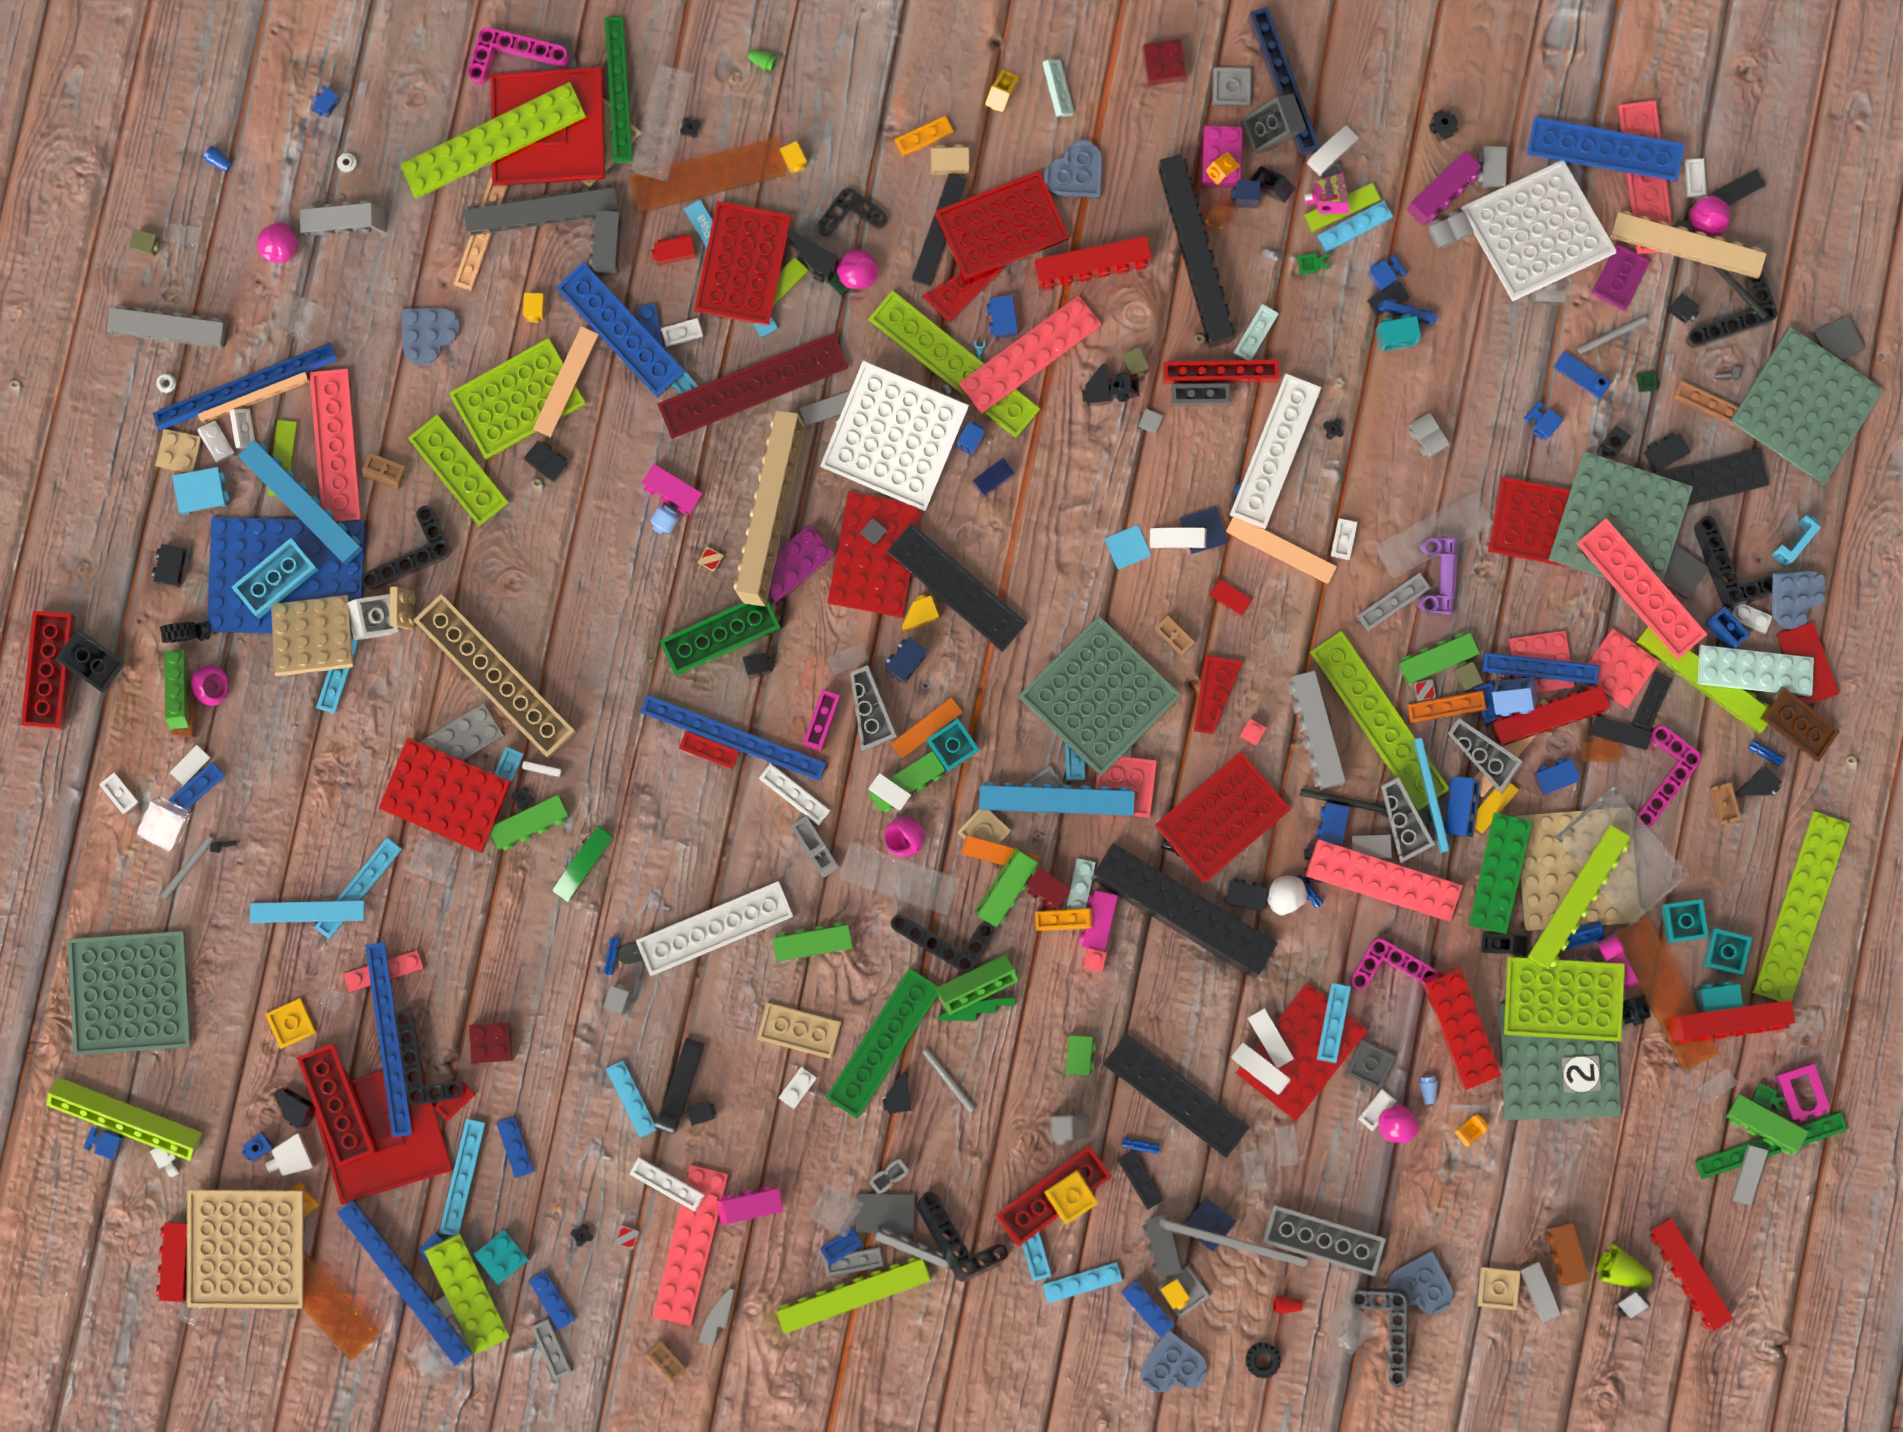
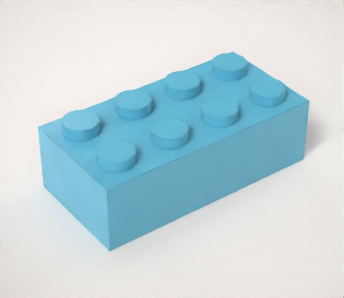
M290 538L231 588L252 613L260 619L273 606L281 602L316 573L318 568L298 544Z

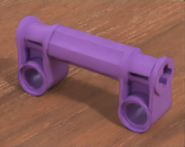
M1426 537L1421 541L1420 549L1423 553L1441 556L1439 594L1420 596L1417 606L1421 611L1455 614V611H1453V599L1456 597L1458 557L1456 541H1458V537ZM1430 541L1434 543L1432 551H1429L1427 547ZM1427 599L1431 600V606L1429 608L1425 607V601Z

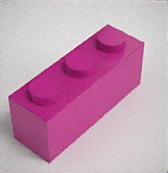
M655 464L652 465L642 481L643 490L651 495L656 493L661 496L660 500L667 505H670V503L677 506L676 510L684 515L687 513L692 515L703 497L700 491Z
M821 690L803 741L804 746L822 752L841 698L840 695Z
M1096 890L1094 894H1090L1088 905L1092 909L1093 928H1088L1085 932L1081 931L1079 943H1082V948L1105 952L1117 895Z

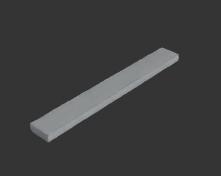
M1162 1218L1159 1225L1167 1230L1299 1266H1307L1308 1260L1302 1256Z

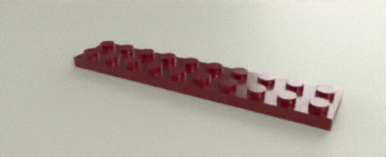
M832 333L659 402L657 405L671 439H674L847 370L848 366L835 334Z

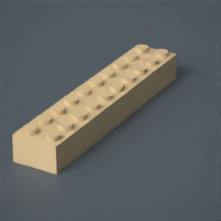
M776 411L775 417L771 419V435L767 437L768 448L767 452L763 454L762 460L764 466L763 470L759 472L758 477L760 484L759 488L755 490V506H752L750 512L751 524L747 526L746 535L748 537L742 547L744 555L738 565V572L740 573L734 583L735 592L742 602L746 604L766 606L806 428L797 413Z
M442 594L414 619L416 624L548 759L576 733Z

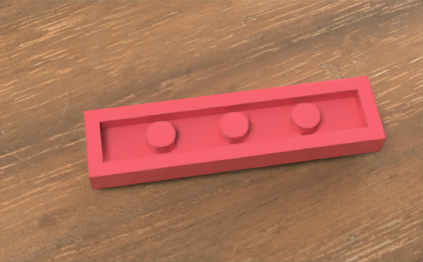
M418 950L388 959L391 979L424 969ZM368 966L344 973L349 992L371 986Z

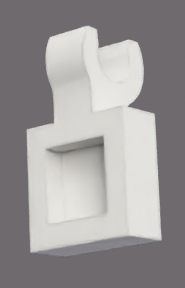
M158 1148L150 1151L159 1168L165 1166L169 1177L179 1174L173 1163L177 1159L176 1155Z

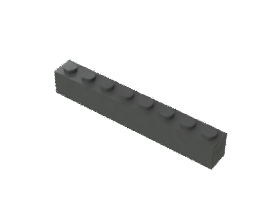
M603 186L599 190L594 191L592 189H583L580 193L574 194L568 191L563 192L560 196L548 194L540 199L528 197L524 201L508 200L505 201V204L499 205L497 203H488L485 207L473 205L463 211L467 235L473 236L588 219L596 216V210L618 212L615 187Z

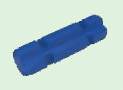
M1752 740L1748 746L1749 750L1757 752L1759 756L1768 761H1773L1777 766H1781L1785 760L1784 756L1776 754L1775 751L1760 745L1755 740Z
M1301 874L1296 876L1304 882L1307 890V899L1312 901L1311 904L1315 908L1321 906L1323 900L1320 896H1317L1315 890L1308 882H1305V878Z
M610 937L608 945L610 947L607 950L604 974H614V965H616L618 954L617 947L620 944L619 938Z
M1123 1138V1148L1130 1149L1131 1147L1134 1150L1159 1153L1160 1144L1152 1142L1151 1144L1148 1141Z

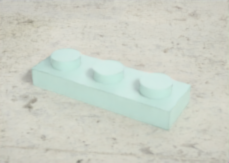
M1061 60L1044 61L1043 66L1056 116L1073 115L1074 110Z
M1262 304L1233 354L1243 360H1252L1279 313Z
M1076 859L1066 910L1086 909L1092 883L1091 877L1093 876L1096 862Z

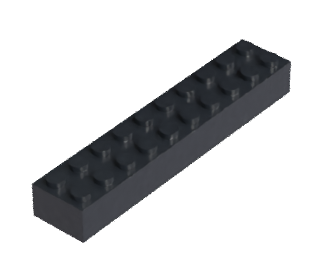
M1182 154L1159 160L1158 172L1208 348L1231 343L1235 328L1233 322H1229L1228 319L1230 310L1228 304H1224L1223 297H1225L1223 286L1218 284L1220 275L1218 268L1213 266L1215 258L1212 249L1209 250L1208 233L1203 231L1204 219L1202 213H1198L1199 201L1197 195H1193L1192 177L1187 175V170H1189L1187 159H1183Z
M1114 843L1111 844L1091 877V880L1254 979L1260 975L1278 944L1276 941Z

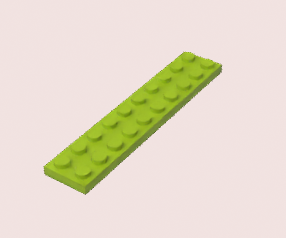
M569 82L401 163L400 166L414 197L418 199L586 118V115L572 84Z
M892 290L868 321L971 403L958 386V383L983 366L984 363ZM1015 390L984 414L1017 439L1039 412L1040 408L1018 390Z
M1340 631L1309 653L1392 775L1399 777L1414 807L1419 811L1428 802L1413 745L1415 737L1344 633ZM1427 756L1438 798L1447 792L1449 787Z
M1812 811L1752 993L1777 1002L1793 999L1850 823Z

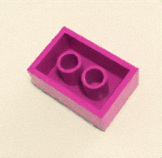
M1204 126L1201 187L1232 188V186L1236 185L1237 180H1241L1242 127ZM1229 152L1240 167L1217 185L1206 173V169L1213 161Z
M773 1186L758 1188L759 1192L754 1193V1190L740 1192V1197H735V1194L721 1197V1201L716 1202L721 1225L783 1212L779 1188L773 1189Z

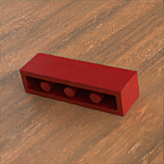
M164 1222V1226H161L160 1236L163 1238V1246L160 1245L159 1257H162L161 1265L158 1266L157 1274L160 1277V1285H157L156 1296H159V1301L184 1302L186 1301L187 1223Z

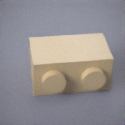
M945 145L934 146L935 148H931V175L949 173L969 174V147L954 145L953 148H946Z

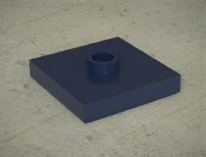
M1217 507L1180 518L1182 528L1207 529L1206 548H1189L1191 555L1228 543Z

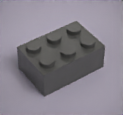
M1294 94L1278 96L1242 118L1255 154L1271 151L1306 130Z
M596 210V216H592V227L595 233L594 235L591 234L590 245L592 246L593 253L589 255V265H591L595 274L618 276L622 218L619 212Z
M1169 1215L1145 1220L1146 1225H1142L1146 1238L1149 1237L1151 1243L1147 1244L1151 1257L1154 1256L1155 1263H1152L1154 1274L1156 1276L1159 1275L1161 1279L1184 1273L1174 1232L1159 1225L1161 1218L1170 1220Z

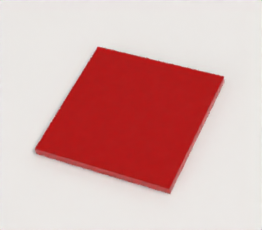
M602 67L491 74V120L569 82L572 84L586 115V118L492 162L493 186L605 179L604 76Z
M383 1070L350 1080L376 1147V1153L338 1167L317 1111L315 1110L314 1112L341 1205L352 1200L356 1201L453 1171L433 1103L413 1105L408 1102L413 1134L392 1137ZM423 1070L424 1083H425V1086H426V1085H428V1083H427L426 1076H425V1073H424V1070ZM415 1071L411 1072L409 1080L413 1083L416 1082L418 1074ZM417 1090L414 1091L412 1099L418 1102L421 1099V1093ZM308 1093L310 1101L313 1103L311 1095Z

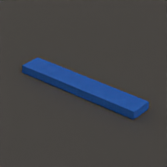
M1484 652L1482 672L1597 685L1599 665Z

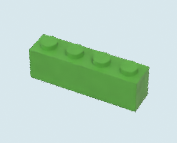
M1465 632L1459 633L1450 642L1445 639L1436 643V648L1430 650V647L1420 650V654L1415 657L1410 654L1401 658L1402 662L1398 666L1407 686L1479 655L1480 653L1471 633L1466 635Z
M184 649L164 651L165 720L169 729L189 728L188 659Z
M932 751L889 778V780L909 794L916 790L919 793L928 787L926 784L931 780L936 782L943 778L942 773L945 772V769ZM872 791L868 792L880 813L883 811L888 813L895 808Z
M556 795L495 824L491 835L497 848L507 851L514 847L513 843L526 842L536 832L542 834L548 831V827L553 824L559 826L567 822L566 818L569 815L560 796Z
M1016 847L975 909L976 915L995 927L999 923L1002 924L1007 916L1006 912L1009 907L1012 908L1015 905L1018 893L1026 888L1027 879L1036 872L1038 868L1036 859Z
M844 922L833 924V928L826 929L824 925L814 927V931L811 932L801 929L796 930L794 935L788 936L787 932L776 934V938H772L776 962L853 948L849 925H844Z
M1003 955L937 987L936 990L947 1013L951 1015L1018 982L1013 966L1007 957Z
M1740 1094L1736 1097L1726 1116L1731 1124L1747 1128L1746 1131L1754 1136L1758 1134L1764 1138L1766 1143L1780 1146L1781 1150L1788 1155H1796L1808 1134V1131Z

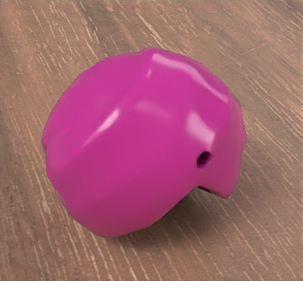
M1712 195L1701 197L1690 209V222L1696 232H1703L1707 236H1717L1727 230L1731 216L1730 208L1719 197Z
M277 222L266 226L258 234V251L268 262L286 263L295 255L298 248V239L287 224Z
M852 249L840 259L837 274L840 281L847 288L863 289L875 283L878 277V267L874 257L869 252Z
M210 664L194 672L191 679V692L195 699L207 706L219 705L226 699L229 691L228 677L220 667Z
M901 816L888 824L884 839L887 849L892 854L900 857H909L919 853L924 845L926 833L916 820L907 816Z
M1392 1105L1380 1113L1378 1119L1379 1131L1390 1142L1407 1144L1420 1131V1126L1415 1116L1404 1105Z

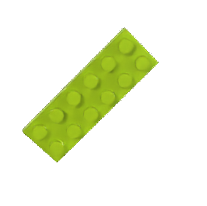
M438 414L408 437L409 441L479 527L509 504Z
M460 1233L425 1249L424 1252L474 1355L510 1338Z

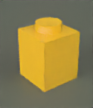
M797 141L780 148V154L790 173H798L805 169L804 166L807 165V161Z
M524 293L523 316L528 322H539V319L544 320L545 296L543 293Z
M1177 1279L1160 1288L1172 1309L1177 1307L1180 1310L1188 1304L1187 1300L1190 1298Z

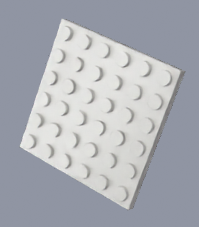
M1559 161L1461 207V212L1464 211L1474 231V235L1512 301L1616 254L1615 247L1564 161Z
M863 360L820 467L926 511L969 405Z

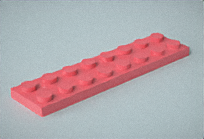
M1656 101L1617 106L1620 132L1661 139ZM1626 173L1630 210L1633 216L1638 218L1640 216L1649 217L1652 219V222L1659 223V221L1667 222L1672 227L1666 180ZM1635 245L1637 254L1661 252Z
M1078 295L958 383V386L982 415L1099 329L1102 324Z
M349 370L309 372L320 501L322 502L321 508L323 510L328 508L334 514L333 520L335 522L361 520Z
M1607 518L1576 543L1677 660L1707 635Z
M1317 839L1305 874L1307 877L1451 922L1463 887L1461 884Z
M694 1165L690 1166L686 1184L706 1195L697 1212L682 1204L680 1206L653 1317L691 1326L719 1215L716 1202L721 1201V1197L724 1195L729 1174Z

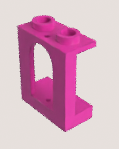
M1808 1064L1775 1075L1776 1082L1781 1086L1791 1115L1789 1120L1801 1122L1807 1119V1115L1813 1113L1814 1116L1826 1113L1825 1109L1830 1108L1815 1064ZM1808 1074L1817 1103L1814 1109L1803 1111L1798 1105L1790 1080Z

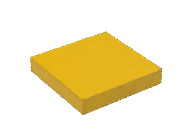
M298 998L265 1014L280 1049L317 1033L302 998Z
M1075 1171L1045 1191L1046 1196L1065 1225L1098 1204L1078 1171Z

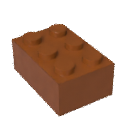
M1565 1222L1545 1228L1544 1238L1546 1244H1549L1552 1250L1549 1252L1551 1262L1555 1263L1557 1268L1554 1271L1557 1282L1570 1286L1588 1281L1589 1276L1574 1223Z

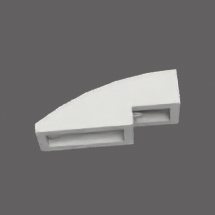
M1345 125L1307 161V164L1321 176L1359 140V137Z
M1150 528V548H1206V528Z
M1244 1043L1231 1056L1238 1065L1278 1095L1290 1081L1286 1075Z

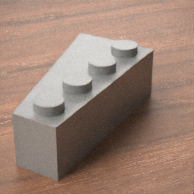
M360 201V204L354 205L351 202L342 203V206L325 204L322 208L307 206L306 209L300 210V232L307 236L333 235V231L337 234H350L351 230L366 234L369 233V230L373 229L379 233H386L385 210L372 204L371 201Z
M867 665L850 672L861 751L865 752L898 738V732L871 666Z
M1458 718L1448 733L1449 737L1502 795L1524 764L1523 761L1460 718Z
M1396 775L1382 782L1380 787L1398 859L1402 863L1435 844L1399 777Z
M1088 1115L1050 1116V1140L1055 1141V1144H1068V1140L1089 1138Z

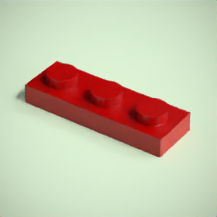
M685 731L679 746V750L732 770L739 755V751L687 731Z

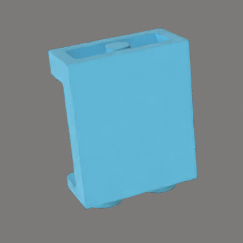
M218 467L172 476L178 510L182 516L194 511L220 506L227 507L229 494L227 490H224L223 484L226 483L224 471L221 472Z
M1807 515L1799 519L1796 524L1804 532L1789 550L1781 545L1774 549L1770 556L1784 567L1793 563L1821 528L1818 525L1819 522L1814 517H1808Z

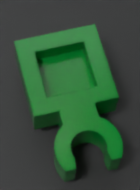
M1316 253L1298 255L1299 275L1319 273L1318 267L1325 270L1330 269L1332 265H1326L1323 262L1324 259L1330 258V254H1324L1320 258H1317Z
M1758 1083L1751 1101L1768 1109L1773 1104L1776 1110H1785L1779 1106L1781 1100L1786 1102L1785 1098L1781 1096L1776 1097L1778 1091Z

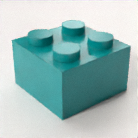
M1411 314L1400 316V319L1393 320V318L1382 319L1375 329L1379 352L1414 346L1421 339L1417 316L1412 317Z
M956 719L926 740L947 773L980 752L959 719Z
M1703 899L1660 905L1666 944L1709 937Z
M1716 928L1710 929L1702 967L1738 976L1744 975L1752 937Z
M1733 981L1718 983V987H1715L1714 984L1701 985L1699 990H1694L1698 1013L1743 1007L1740 984L1734 985Z
M507 1229L499 1233L474 1254L497 1285L501 1284L530 1260Z

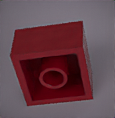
M1181 39L1143 44L1142 53L1147 86L1185 81L1186 71Z
M1040 867L1026 885V889H1028L1026 893L1034 899L1039 897L1044 900L1042 904L1050 910L1053 908L1058 909L1071 888Z
M510 1022L469 1025L471 1064L512 1061Z

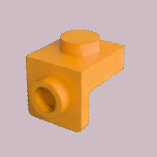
M1226 152L1212 162L1206 169V173L1218 185L1225 177L1236 171L1240 165L1229 152Z
M1476 1114L1455 1131V1134L1468 1147L1480 1135L1486 1132L1489 1126L1479 1114Z
M302 1182L290 1189L304 1190V1217L319 1206V1202L305 1190Z

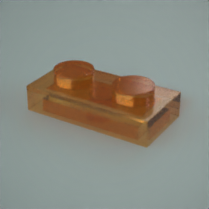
M1620 742L1580 743L1581 762H1620Z

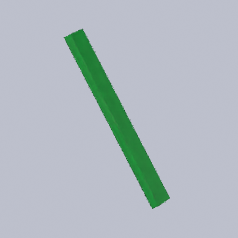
M604 17L613 163H632L624 18Z
M1842 1112L1799 1125V1127L1808 1131L1802 1146L1848 1130ZM1764 1138L1695 1160L1700 1178L1705 1179L1742 1166L1748 1144L1767 1149L1766 1158L1783 1151L1780 1146L1776 1144L1774 1146L1764 1141Z

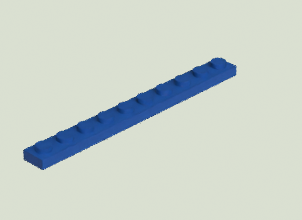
M328 343L153 412L159 431L196 417L199 413L303 372L307 373L335 362L337 357L331 343Z
M650 695L646 696L640 711L644 715L820 781L826 766L825 762Z
M386 943L365 945L392 1137L411 1135L413 1133L395 1023L396 1013Z

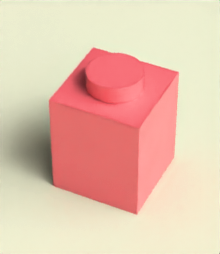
M1249 719L1239 737L1256 746L1266 727Z
M1088 948L1083 968L1102 972L1107 952Z

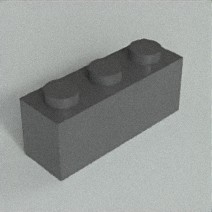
M1229 383L1172 384L1171 407L1228 406L1230 403Z

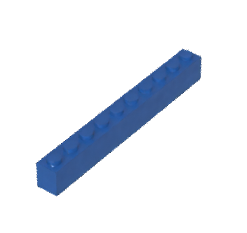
M352 1200L337 1212L339 1217L455 1366H459L471 1357L474 1352L360 1205Z

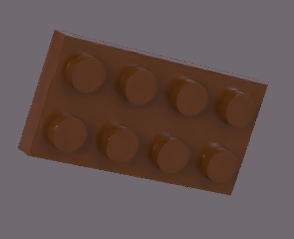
M1785 687L1779 689L1760 717L1761 720L1817 762L1821 760L1840 731Z

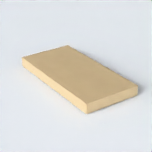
M767 1002L757 1039L832 1059L841 1021Z

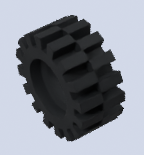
M179 622L160 626L163 643H175L197 638L195 622Z
M1257 1343L1247 1351L1245 1363L1249 1372L1255 1377L1262 1379L1270 1378L1280 1369V1354L1271 1344ZM1261 1353H1266L1270 1356L1271 1362L1266 1368H1260L1256 1364V1357Z

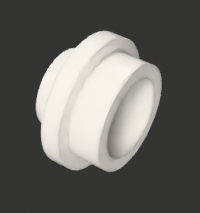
M344 153L339 156L337 165L341 171L351 172L356 167V159L353 155ZM344 160H350L349 165H344Z
M162 374L157 379V387L161 392L169 393L175 389L176 380L170 374ZM166 380L170 381V385L167 387L164 386Z

